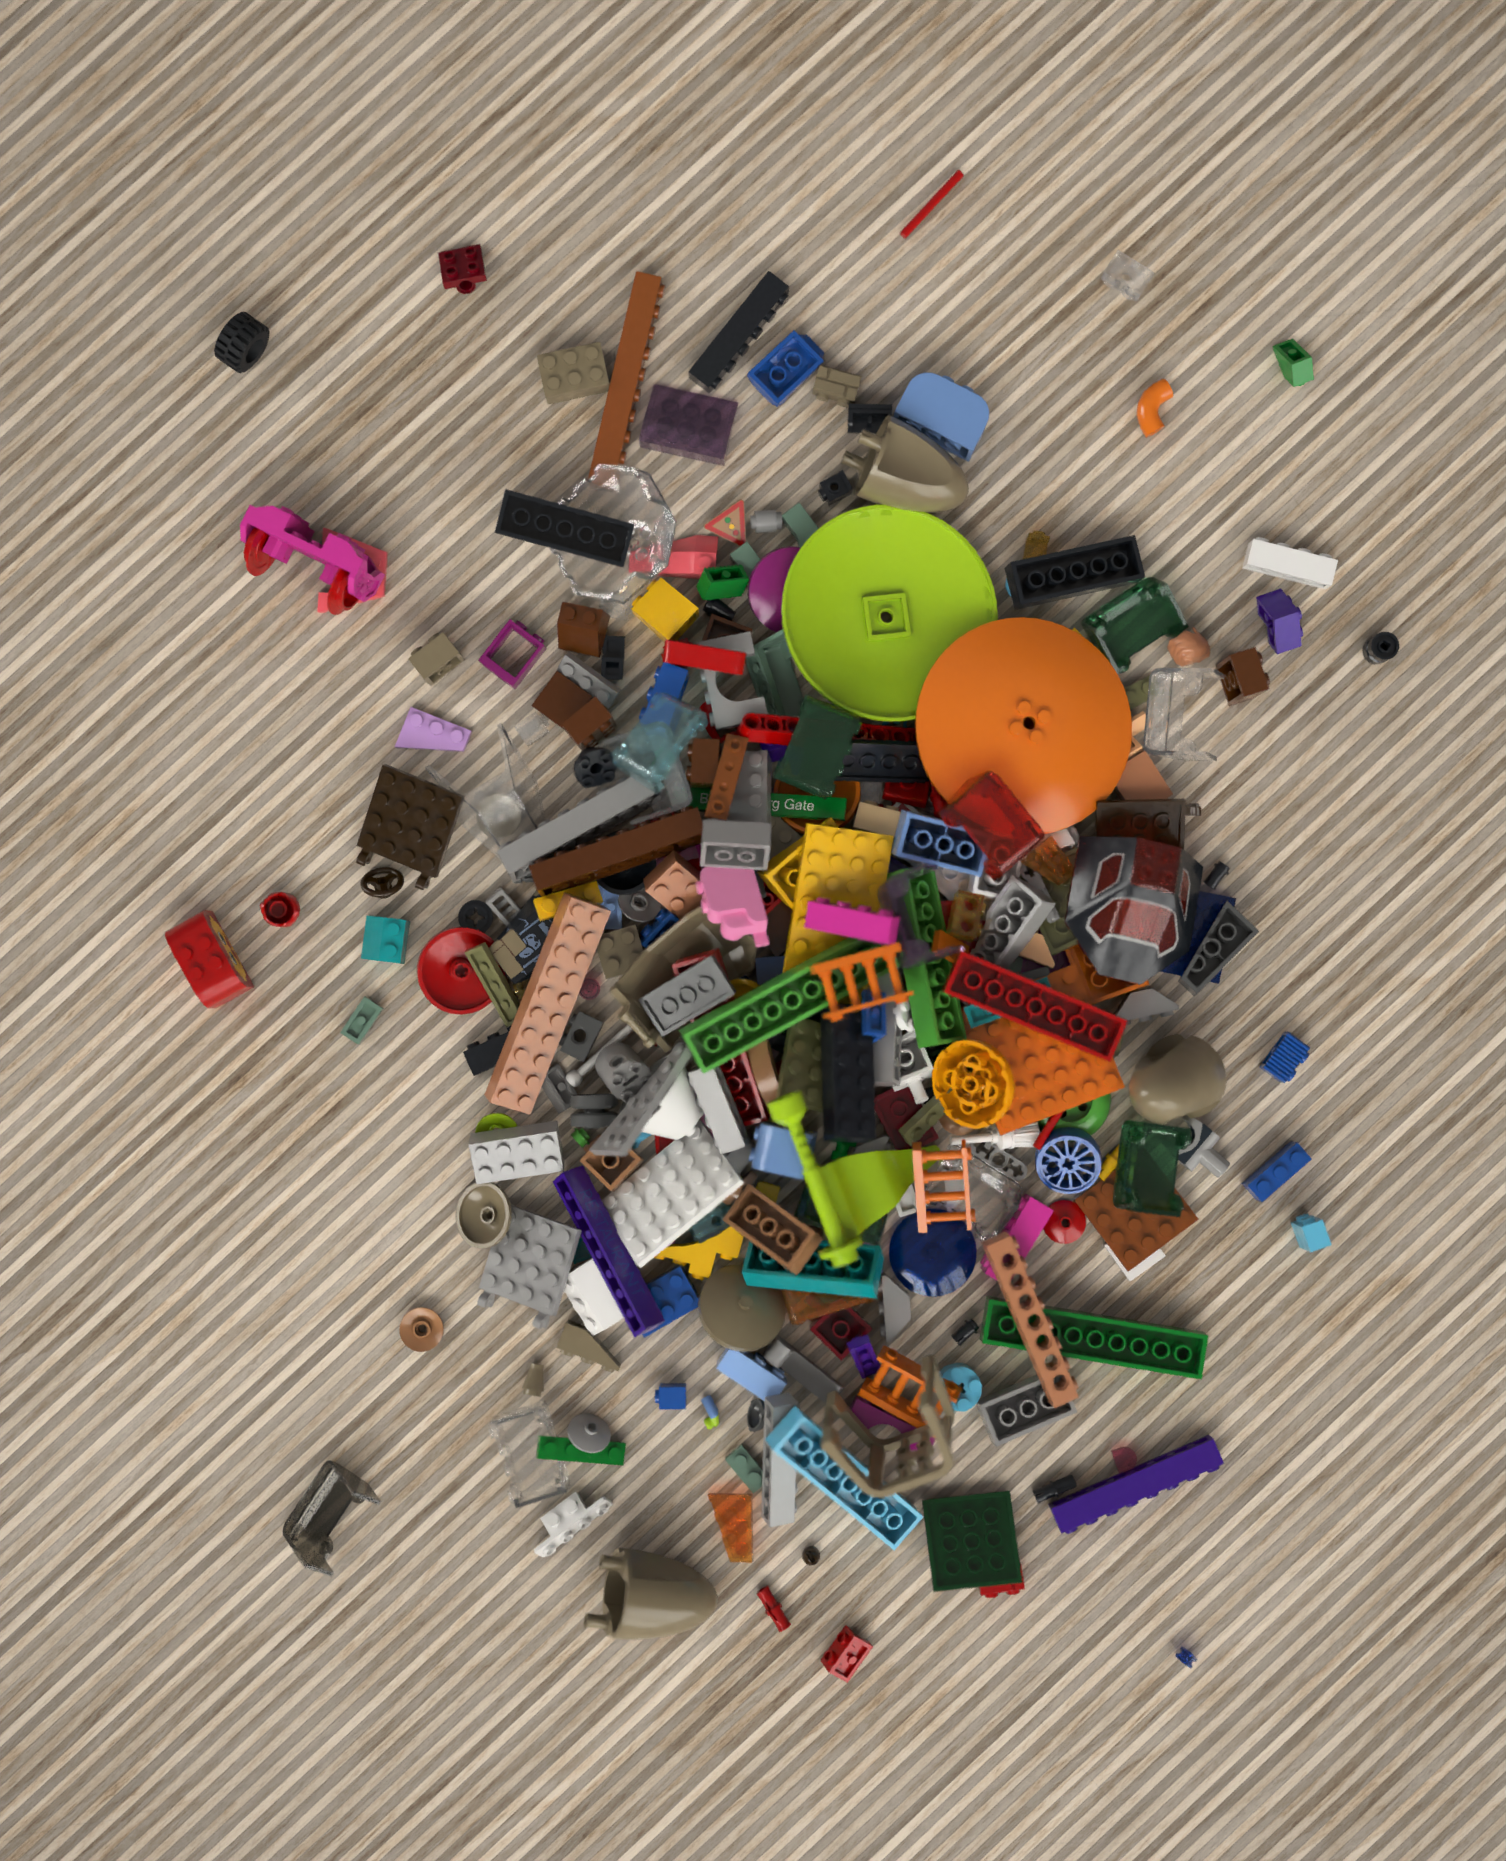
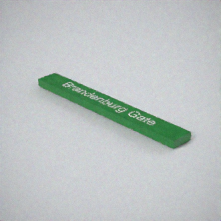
M675 787L673 809L682 810L692 806L693 808L698 807L699 811L706 812L712 789ZM771 793V816L827 820L831 817L834 821H845L847 798Z

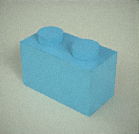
M1309 1214L1297 1216L1296 1221L1291 1222L1300 1248L1313 1252L1332 1245L1322 1219L1312 1215L1309 1216Z

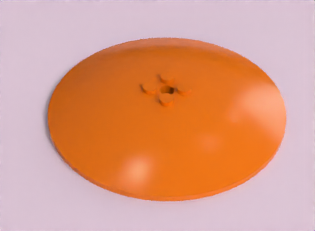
M1018 617L996 620L974 628L954 641L940 655L928 672L920 691L916 708L915 732L919 756L931 783L941 797L955 811L969 821L999 833L1016 836H1040L1066 829L1082 821L1096 810V801L1106 800L1118 784L1129 757L1132 741V719L1124 686L1109 660L1097 647L1077 632L1063 625L1037 618ZM1025 718L1033 720V729H1026L1024 727L1023 720Z

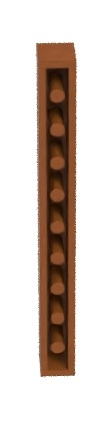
M636 271L588 476L589 486L615 491L616 485H620L622 473L619 472L620 465L625 464L627 452L624 451L625 444L630 443L632 431H629L630 423H634L636 417V410L633 409L635 402H639L641 396V389H638L639 383L644 381L646 368H643L645 360H649L651 352L648 344L650 339H654L656 327L653 326L654 319H658L660 314L658 301L659 298H663L665 292V285H662L661 276Z

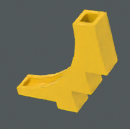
M758 1180L755 1189L776 1203L780 1186ZM727 1225L723 1230L702 1240L685 1244H670V1246H667L654 1258L664 1260L665 1257L671 1258L673 1263L682 1266L689 1263L688 1273H692L691 1277L704 1280L705 1277H710L716 1253L720 1254V1258L732 1260L733 1257L738 1258L744 1236L730 1225Z

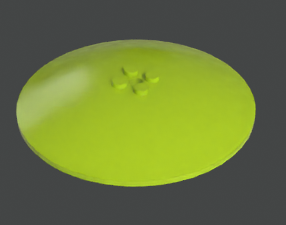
M871 505L847 511L831 519L815 531L795 556L789 568L782 594L781 614L785 640L790 654L802 675L817 692L837 707L854 715L876 721L900 722L915 720L922 685L928 672L940 655L954 641L968 631L998 620L997 600L990 575L982 559L966 538L952 526L929 513L902 510L887 505ZM888 612L892 617L891 622L886 623L882 621L881 613Z

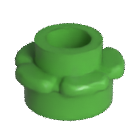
M574 1128L575 1131L571 1136L581 1147H584L586 1144L589 1145L590 1143L587 1140L591 1137L583 1128L580 1130Z

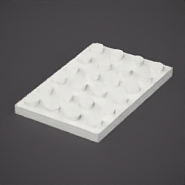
M698 1120L696 1123V1131L691 1136L685 1135L678 1140H674L625 1180L614 1192H611L602 1199L619 1237L636 1265L640 1268L744 1184L726 1155H721L719 1148L715 1147L713 1136L701 1120Z

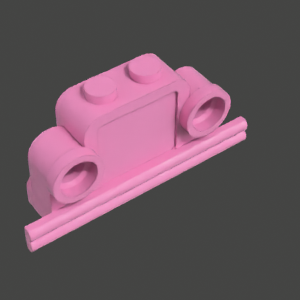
M705 867L702 869L700 881H696L698 895L701 894L703 898L701 900V909L703 914H707L710 922L714 924L721 923L720 931L722 936L727 940L735 941L742 938L743 935L753 934L756 947L769 945L766 933L768 919L754 869Z

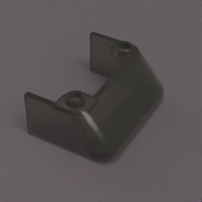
M331 1460L326 1461L322 1465L283 1526V1536L303 1567L329 1576L334 1574L326 1561L333 1551V1542L329 1535L351 1501L361 1504L367 1500L378 1505L381 1502L367 1482Z

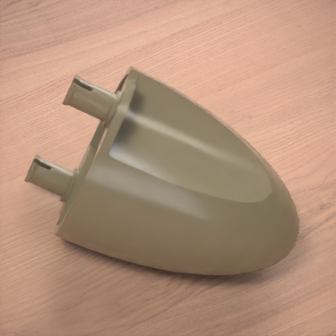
M891 415L884 419L876 435L865 429L862 430L858 443L869 447L864 458L847 450L842 457L841 464L856 469L859 473L854 495L879 505L926 513L945 512L960 506L966 500L969 492L968 482L963 470L947 451L921 431Z
M1179 1034L1167 1036L1156 1042L1150 1048L1147 1055L1136 1064L1129 1082L1131 1103L1136 1112L1143 1118L1157 1124H1165L1174 1118L1186 1114L1189 1118L1203 1116L1213 1110L1223 1097L1226 1088L1225 1067L1219 1054L1206 1041L1196 1036H1190L1187 1039H1184Z
M617 1548L612 1556L605 1554L600 1556V1569H607L603 1592V1615L586 1613L584 1616V1627L601 1628L606 1632L607 1636H610L612 1639L640 1640L670 1636L693 1629L709 1619L717 1608L718 1595L707 1578L681 1562L650 1552Z

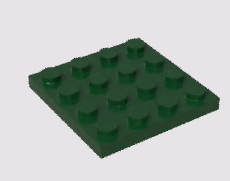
M1010 1491L922 1500L933 1592L1022 1583Z

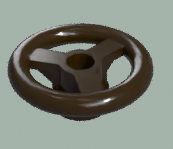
M391 867L375 868L362 877L360 886L365 894L385 899L397 893L403 887L404 877L400 871ZM384 873H385V874H388V875L385 876V877H379V878L373 877V876L378 875V874H384ZM395 878H397V884L394 887H392L391 883ZM367 883L374 886L375 890L370 889Z

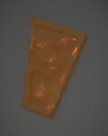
M709 1493L708 1498L712 1503L714 1515L719 1524L730 1562L752 1563V1494Z

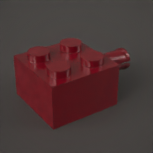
M811 1292L804 1300L818 1314L817 1318L809 1325L810 1331L841 1361L850 1353L847 1343L855 1337L867 1335L872 1330L871 1325L841 1295H838L828 1305L815 1292Z

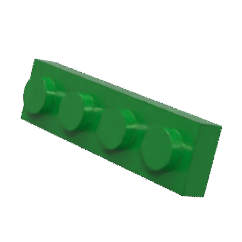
M538 1435L536 1458L623 1466L626 1443L610 1441L604 1450L597 1453H587L576 1448L567 1437Z

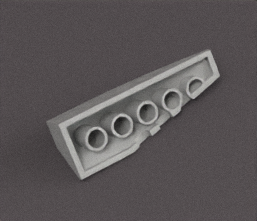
M1012 875L988 909L985 916L987 920L983 929L980 928L977 936L979 937L978 942L970 954L1007 970L1034 936L1056 903L1041 890ZM961 1000L966 1006L972 1005L966 1001Z

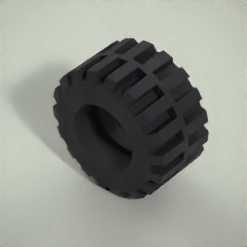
M247 312L236 314L226 323L217 338L214 349L215 357L237 373L246 372L257 363L264 353L269 340V328Z

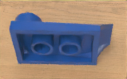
M792 331L747 373V377L768 402L778 407L785 403L787 397L824 363V352L808 335H800Z

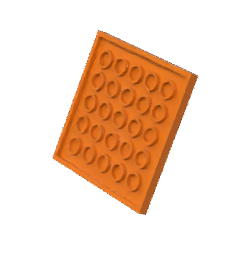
M1075 964L1044 976L1048 978L1052 989L1091 1005ZM964 1007L961 1008L967 1039L980 1040L995 1047L1008 1061L1014 1076L1015 1089L1012 1103L1006 1114L995 1122L1000 1136L1125 1088L1113 1057L1111 1062H1108L1004 1017L971 1029L963 1009Z

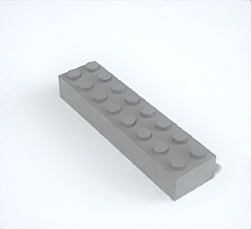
M652 765L648 768L646 766L639 768L635 771V775L630 778L623 777L615 783L616 785L610 789L607 787L601 789L596 793L597 796L590 800L589 798L581 800L574 809L561 811L554 820L550 821L548 819L543 821L536 830L523 832L516 841H507L502 844L497 853L513 883L531 874L529 866L533 865L535 860L553 858L555 853L564 850L570 852L576 846L594 839L666 799L665 787Z

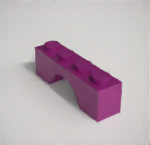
M858 1395L855 1396L850 1406L852 1412L868 1430L879 1424L891 1425L901 1434L917 1429ZM930 1437V1442L932 1445L935 1442L934 1437ZM918 1442L910 1444L911 1451L918 1450L916 1447Z

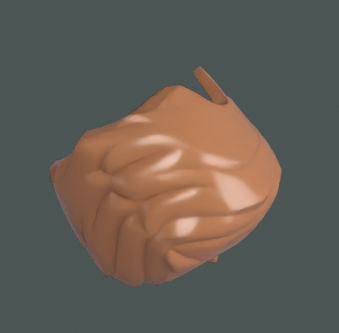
M1192 627L1195 633L1183 631L1177 637L1171 639L1167 646L1174 662L1182 667L1196 662L1200 663L1210 656V646L1207 639L1195 627Z

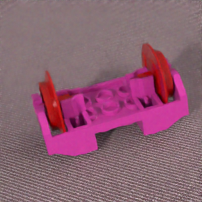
M249 505L240 523V540L246 543L244 559L247 570L251 575L259 576L270 568L275 559L287 564L293 550L326 565L319 579L331 585L327 598V607L331 614H341L345 610L353 608L359 600L366 602L376 594L385 574L380 572L371 558L364 554L365 549L351 541L350 538L340 533L337 536L329 533L324 545L311 540L315 531L308 527L310 523L303 520L302 517L295 514L292 510L284 506L279 509L274 506L254 507Z

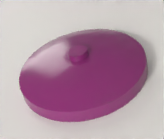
M787 546L769 552L756 564L749 578L748 601L751 610L765 627L774 632L783 629L781 605L784 583L789 568L801 547Z

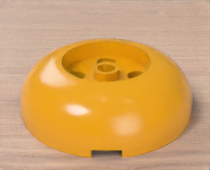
M960 1040L942 1050L934 1063L932 1071L934 1095L936 1100H940L945 1109L944 1113L951 1120L964 1127L975 1129L992 1125L1006 1114L1014 1096V1076L1008 1061L995 1047L980 1040ZM967 1067H972L973 1072H969ZM952 1087V1091L946 1094L949 1088Z

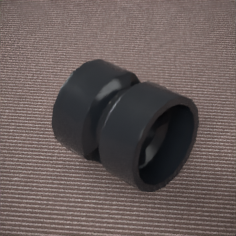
M1380 632L1364 643L1363 656L1371 664H1382L1398 653L1399 641L1390 632Z

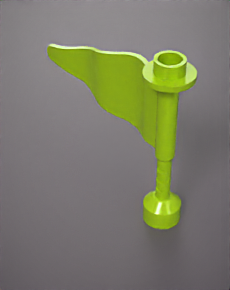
M801 1091L791 1092L769 1101L767 1106L773 1121L787 1126L803 1166L804 1178L830 1245L819 1251L820 1258H830L833 1267L844 1266L857 1260L859 1256L856 1248L863 1244V1240L859 1235L875 1221L890 1212L900 1202L908 1187L914 1182L912 1149L858 1153L838 1158L820 1167L815 1162L800 1122L807 1109ZM937 1145L922 1147V1150H926V1152L940 1151ZM930 1160L927 1163H923V1170H928L938 1160Z

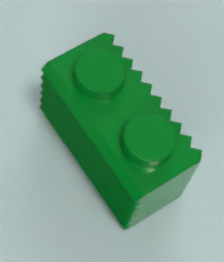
M741 564L739 566L708 567V569L704 568L696 588L702 600L741 597L746 585H748L749 578Z

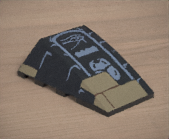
M537 890L489 947L494 959L514 985L531 978L554 919L539 920L533 903L535 898L541 897Z

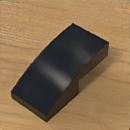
M605 635L601 675L606 679L623 680L625 636Z

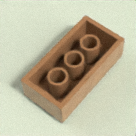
M749 1183L722 1219L796 1275L799 1274L823 1240L821 1236Z

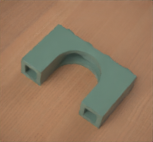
M800 503L782 515V522L795 537L799 547H802L810 536L819 529ZM745 542L730 554V560L733 564L738 566L741 564L748 578H750L760 558L749 543Z

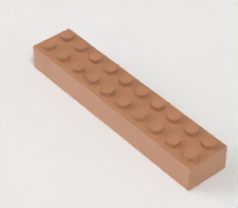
M564 892L484 1094L490 1103L531 1115L611 911L605 906Z

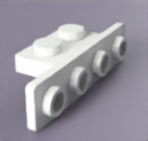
M574 1492L540 1518L550 1537L534 1548L535 1554L541 1557L552 1555L558 1546L569 1542L575 1533L590 1526L592 1520L606 1514L609 1507L613 1505L612 1501L603 1496L587 1508L579 1493Z

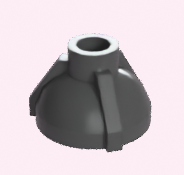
M760 1399L752 1400L748 1409L747 1424L748 1430L751 1432L764 1429V1401Z

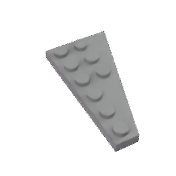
M679 1042L674 1046L669 1056L634 1097L629 1099L625 1108L589 1149L594 1155H627L692 1054L685 1042Z

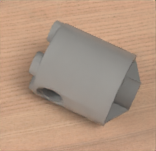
M613 1043L606 1046L596 1059L595 1069L598 1076L613 1095L626 1103L636 1095L651 1077L649 1067L629 1045L624 1043Z

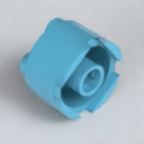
M953 1363L944 1366L940 1370L942 1377L957 1385L962 1383L963 1386L957 1402H952L955 1411H968L977 1404L981 1397L982 1384L979 1377L969 1365L964 1363Z

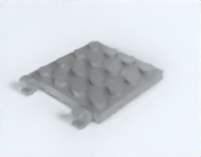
M511 1205L512 1217L509 1230L505 1237L490 1249L479 1288L483 1289L484 1292L480 1295L477 1305L484 1308L486 1306L492 1307L495 1294L538 1310L539 1312L535 1316L532 1326L539 1329L542 1327L547 1329L550 1315H557L582 1230Z

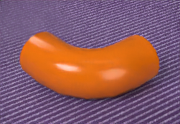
M1164 378L1147 388L1137 405V419L1146 438L1165 427L1159 416L1158 409L1161 404L1173 398V391Z

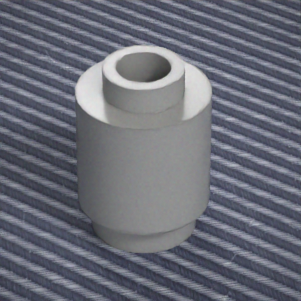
M776 510L754 511V515L750 516L751 529H755L756 533L777 532V530L782 529L781 512H776Z

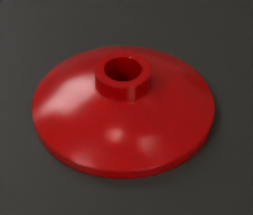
M1058 1200L1050 1204L1048 1207L1053 1210V1213L1043 1228L1045 1234L1051 1240L1060 1244H1069L1079 1239L1086 1227V1217L1080 1207L1069 1200ZM1063 1219L1069 1220L1068 1226H1062L1061 1222Z

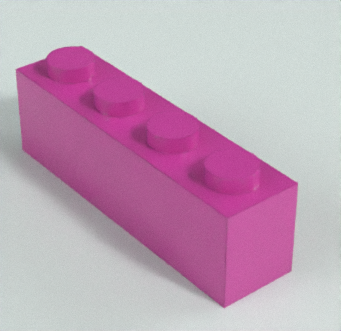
M817 897V900L808 901L804 928L883 944L896 943L900 916L892 915L893 911L879 909V912L871 911L872 907L858 905V908L850 907L851 903L838 901L837 904L830 903L829 898Z

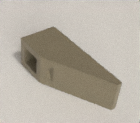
M567 1320L557 1348L561 1349L560 1352L570 1357L573 1354L581 1357V1361L591 1365L594 1362L602 1365V1369L608 1372L619 1371L621 1364L596 1335L592 1336L585 1326Z

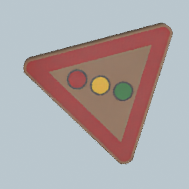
M742 499L736 501L706 522L704 529L738 546L743 545L746 542L744 501Z

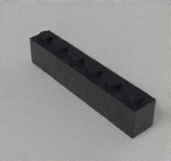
M768 271L689 370V379L709 394L713 389L717 390L723 382L722 377L726 372L730 373L736 366L735 361L739 356L743 357L747 353L752 339L756 340L761 335L764 324L766 322L770 323L776 315L775 310L779 305L784 306L790 297L788 295L789 286Z

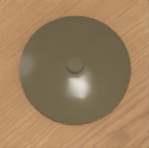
M743 1264L725 1266L714 1272L701 1289L698 1299V1313L701 1323L709 1336L725 1348L739 1352L761 1349L773 1341L784 1324L786 1306L783 1294L780 1289L747 1286L742 1274Z

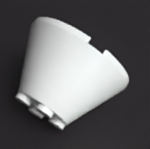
M668 1056L658 1060L649 1067L651 1076ZM685 1066L642 1130L643 1133L678 1140L685 1135L689 1137L696 1131V1123L703 1116L704 1111L697 1104V1094L694 1088H691L689 1085V1075ZM624 1101L621 1104L619 1114L627 1104Z

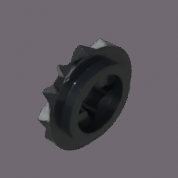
M472 900L461 907L458 921L461 927H470L485 933L492 925L493 913L485 902ZM477 908L478 915L485 917V919L478 920V924L475 927L474 920H470L467 917L473 916Z

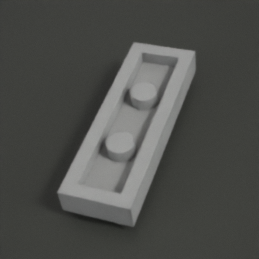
M567 652L557 668L558 672L589 693L593 698L596 696L608 709L613 705L621 689L571 652Z

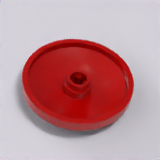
M453 927L439 932L426 943L418 958L417 979L421 991L435 1007L447 1013L463 1015L477 1012L492 1002L464 953L469 948L484 942L489 948L494 941L488 935L470 927ZM499 966V968L501 969V971H502V973H503V975H504V977H505V972H504V971L502 970V968Z

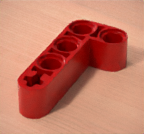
M665 640L662 662L743 675L746 652L684 641Z

